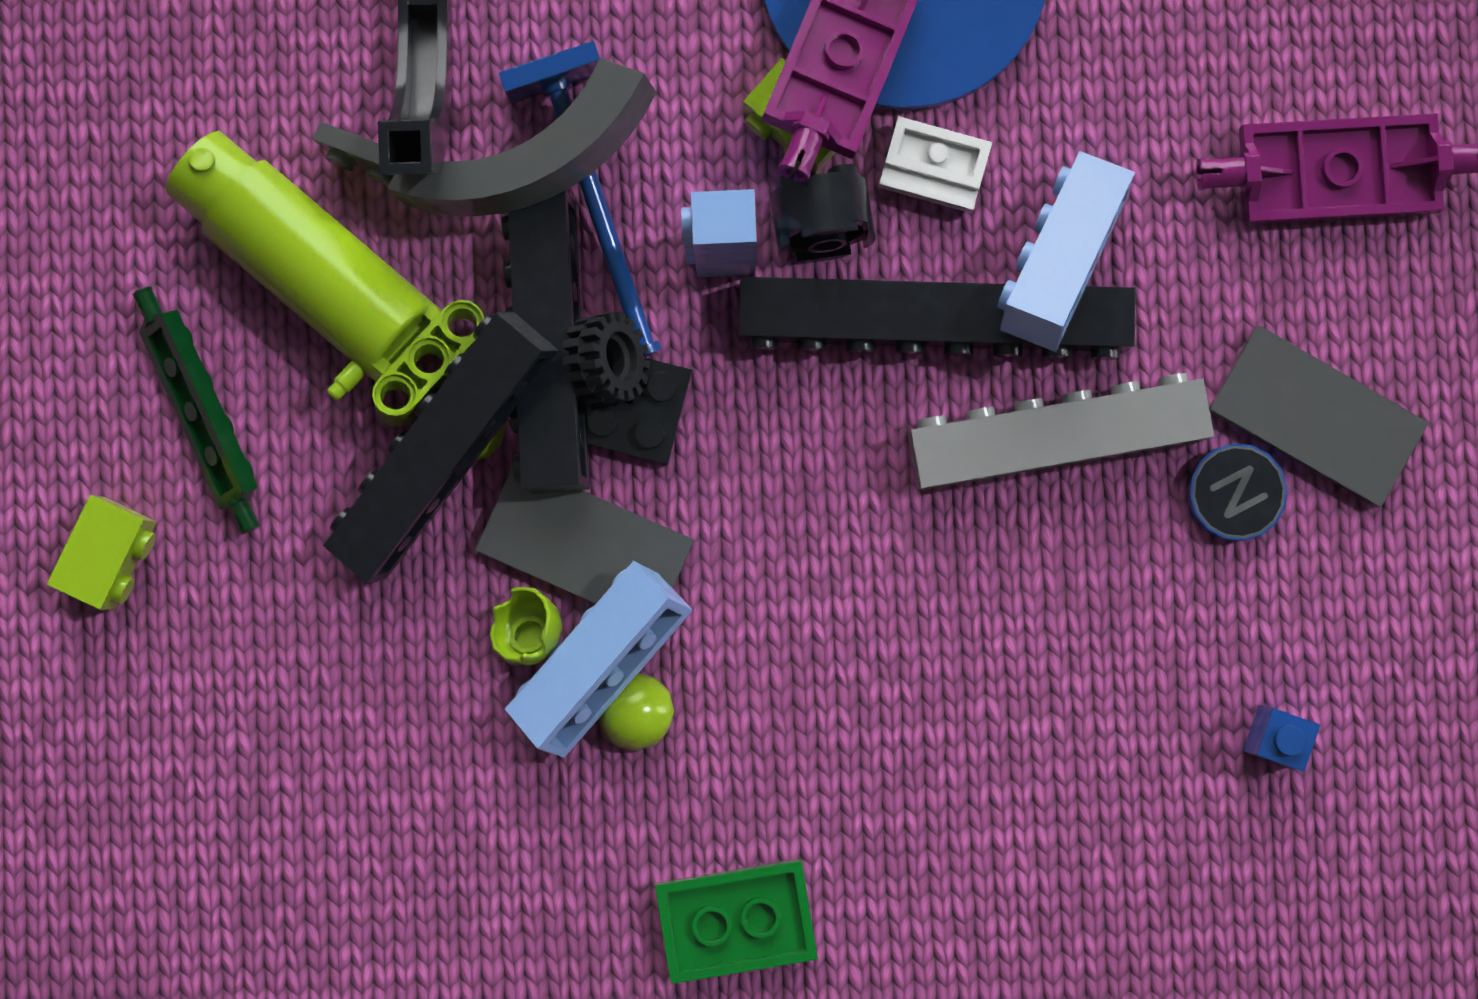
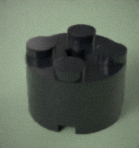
M836 165L828 169L827 173L810 175L809 180L803 183L793 180L797 171H792L789 178L784 175L779 176L780 186L771 192L769 201L780 258L787 260L788 252L796 253L797 262L832 260L852 254L850 245L861 240L864 249L875 242L876 234L865 178L858 175L856 165Z

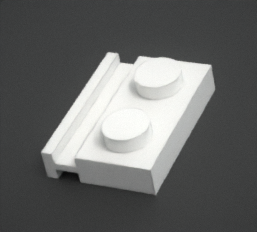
M898 116L878 188L972 213L992 142Z

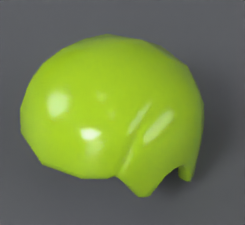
M514 587L510 590V599L493 608V624L490 630L493 650L511 665L538 664L549 657L559 643L563 630L560 612L545 595L535 588Z
M638 673L600 716L599 721L603 735L617 748L632 752H638L657 745L666 735L672 723L674 707L670 691L656 677Z

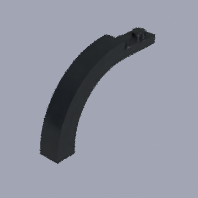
M398 0L396 87L389 119L387 121H378L379 173L382 175L436 174L443 165L450 126L452 97L451 0Z

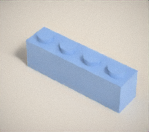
M1079 151L1071 169L1062 167L1052 194L1058 197L1053 206L1044 204L1035 225L1034 231L1040 233L1035 244L1028 241L1025 243L1016 265V269L1022 272L1017 282L1007 281L1000 296L997 308L1004 310L1000 330L1054 352L1057 351L1127 200L1135 172Z
M754 189L691 192V207L681 208L682 238L684 241L686 263L696 264L697 277L755 275L757 240Z
M633 561L627 569L621 571L615 577L612 586L595 606L589 608L583 614L580 623L562 643L555 647L548 660L536 674L518 689L516 697L505 710L537 749L565 758L693 610L659 573Z

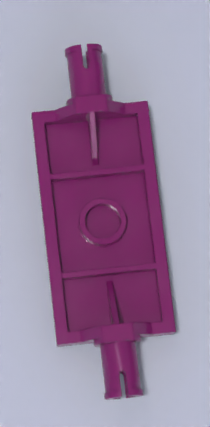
M811 0L761 119L765 123L793 134L784 158L778 167L782 175L789 178L796 161H799L800 165L793 180L802 183L807 182L821 147L853 160L918 0Z
M1438 113L1243 124L1239 128V158L1206 160L1202 158L1197 159L1196 175H1201V179H1196L1198 190L1227 187L1241 188L1244 198L1245 225L1439 214L1445 210L1444 188L1446 180H1450L1454 174L1478 173V144L1452 145L1450 141H1445L1439 133Z

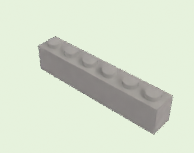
M1178 373L1158 378L1159 386L1140 389L1139 381L1110 386L1111 395L1092 398L1091 390L1076 391L1061 395L1063 403L1044 406L1042 398L1013 403L1015 412L998 415L995 414L994 407L979 408L966 411V420L947 423L946 415L917 420L918 429L910 430L907 433L917 491L1213 438L1215 436L1204 378L1189 381L1187 373Z

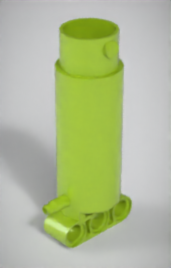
M220 130L211 132L197 141L182 156L170 173L166 183V193L202 223V234L351 361L327 389V393L334 400H340L345 393H349L367 374L376 382L373 387L372 396L378 417L389 426L400 427L407 425L417 417L415 411L419 404L429 394L437 393L447 378L444 377V372L452 360L462 353L466 354L476 340L473 337V333L469 336L459 337L449 330L451 324L459 319L469 320L477 327L484 319V315L476 304L467 300H457L441 310L266 160L255 161ZM431 354L441 358L443 365L436 372L425 373L417 368V361L422 356ZM401 390L409 395L410 400L406 406L395 410L386 407L382 403L385 395L390 391Z

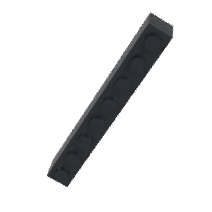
M740 276L739 342H748V349L759 351L777 350L778 343H797V350L803 352L827 351V344L846 345V352L875 353L876 345L895 346V353L903 355L924 354L925 347H944V355L972 356L974 348L993 349V356L1005 358L1022 357L1023 350H1042V358L1068 359L1071 358L1072 351H1091V359L1119 360L1121 352H1127L1135 347L1136 288L1086 286L1059 347L1054 352L1000 330L1004 310L997 308L1006 284Z

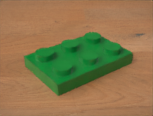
M801 859L655 883L671 984L818 960Z

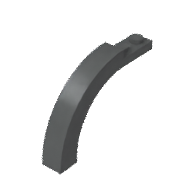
M599 58L588 82L577 98L546 129L524 143L496 155L475 160L443 161L440 171L436 174L382 175L379 173L378 143L321 121L312 139L327 152L325 156L327 161L347 171H352L354 165L368 170L367 176L388 186L387 189L406 206L449 216L502 214L550 199L593 173L632 134L657 92L644 73Z

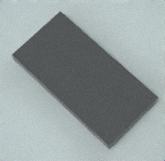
M1257 325L1252 330L1209 406L1210 413L1375 508L1382 507L1429 424L1424 419L1260 325Z
M511 469L475 550L593 603H597L612 586L615 577L621 571L627 569L633 561L659 573L674 588L694 543V539L583 490L531 494L521 489V482L515 481L513 469Z

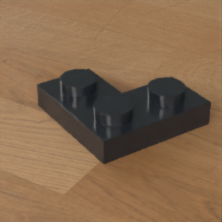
M644 358V360L650 361V369L643 371L648 377L646 385H641L643 392L639 396H635L633 404L624 402L602 406H593V403L586 404L588 445L668 465L692 369Z

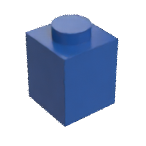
M1259 705L1243 751L1305 772L1321 725L1276 708Z

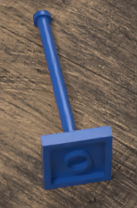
M593 40L498 73L511 104L543 94L544 97H550L556 117L558 118L572 104L568 91L572 88V84L590 78L600 57ZM594 171L581 180L579 184L625 318L631 317L635 321L633 330H641L643 337L639 340L640 345L647 344L649 353H643V356L662 349L659 340L653 341L597 173Z

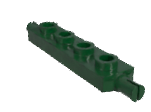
M151 286L141 288L132 294L144 318L139 334L219 509H231L240 528L241 535L249 533L261 526L248 501L253 491L259 488L254 478L253 468L239 446L234 435L232 422L224 413L214 391L212 378L204 369L193 345L192 334L184 325L178 310L162 312L154 295L153 288Z

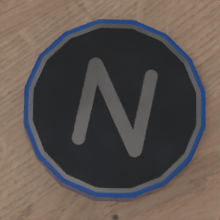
M1233 443L1211 450L1197 461L1187 486L1186 497L1192 516L1205 531L1222 539L1244 541L1262 536L1277 524L1286 507L1288 487L1282 469L1270 454L1253 445Z

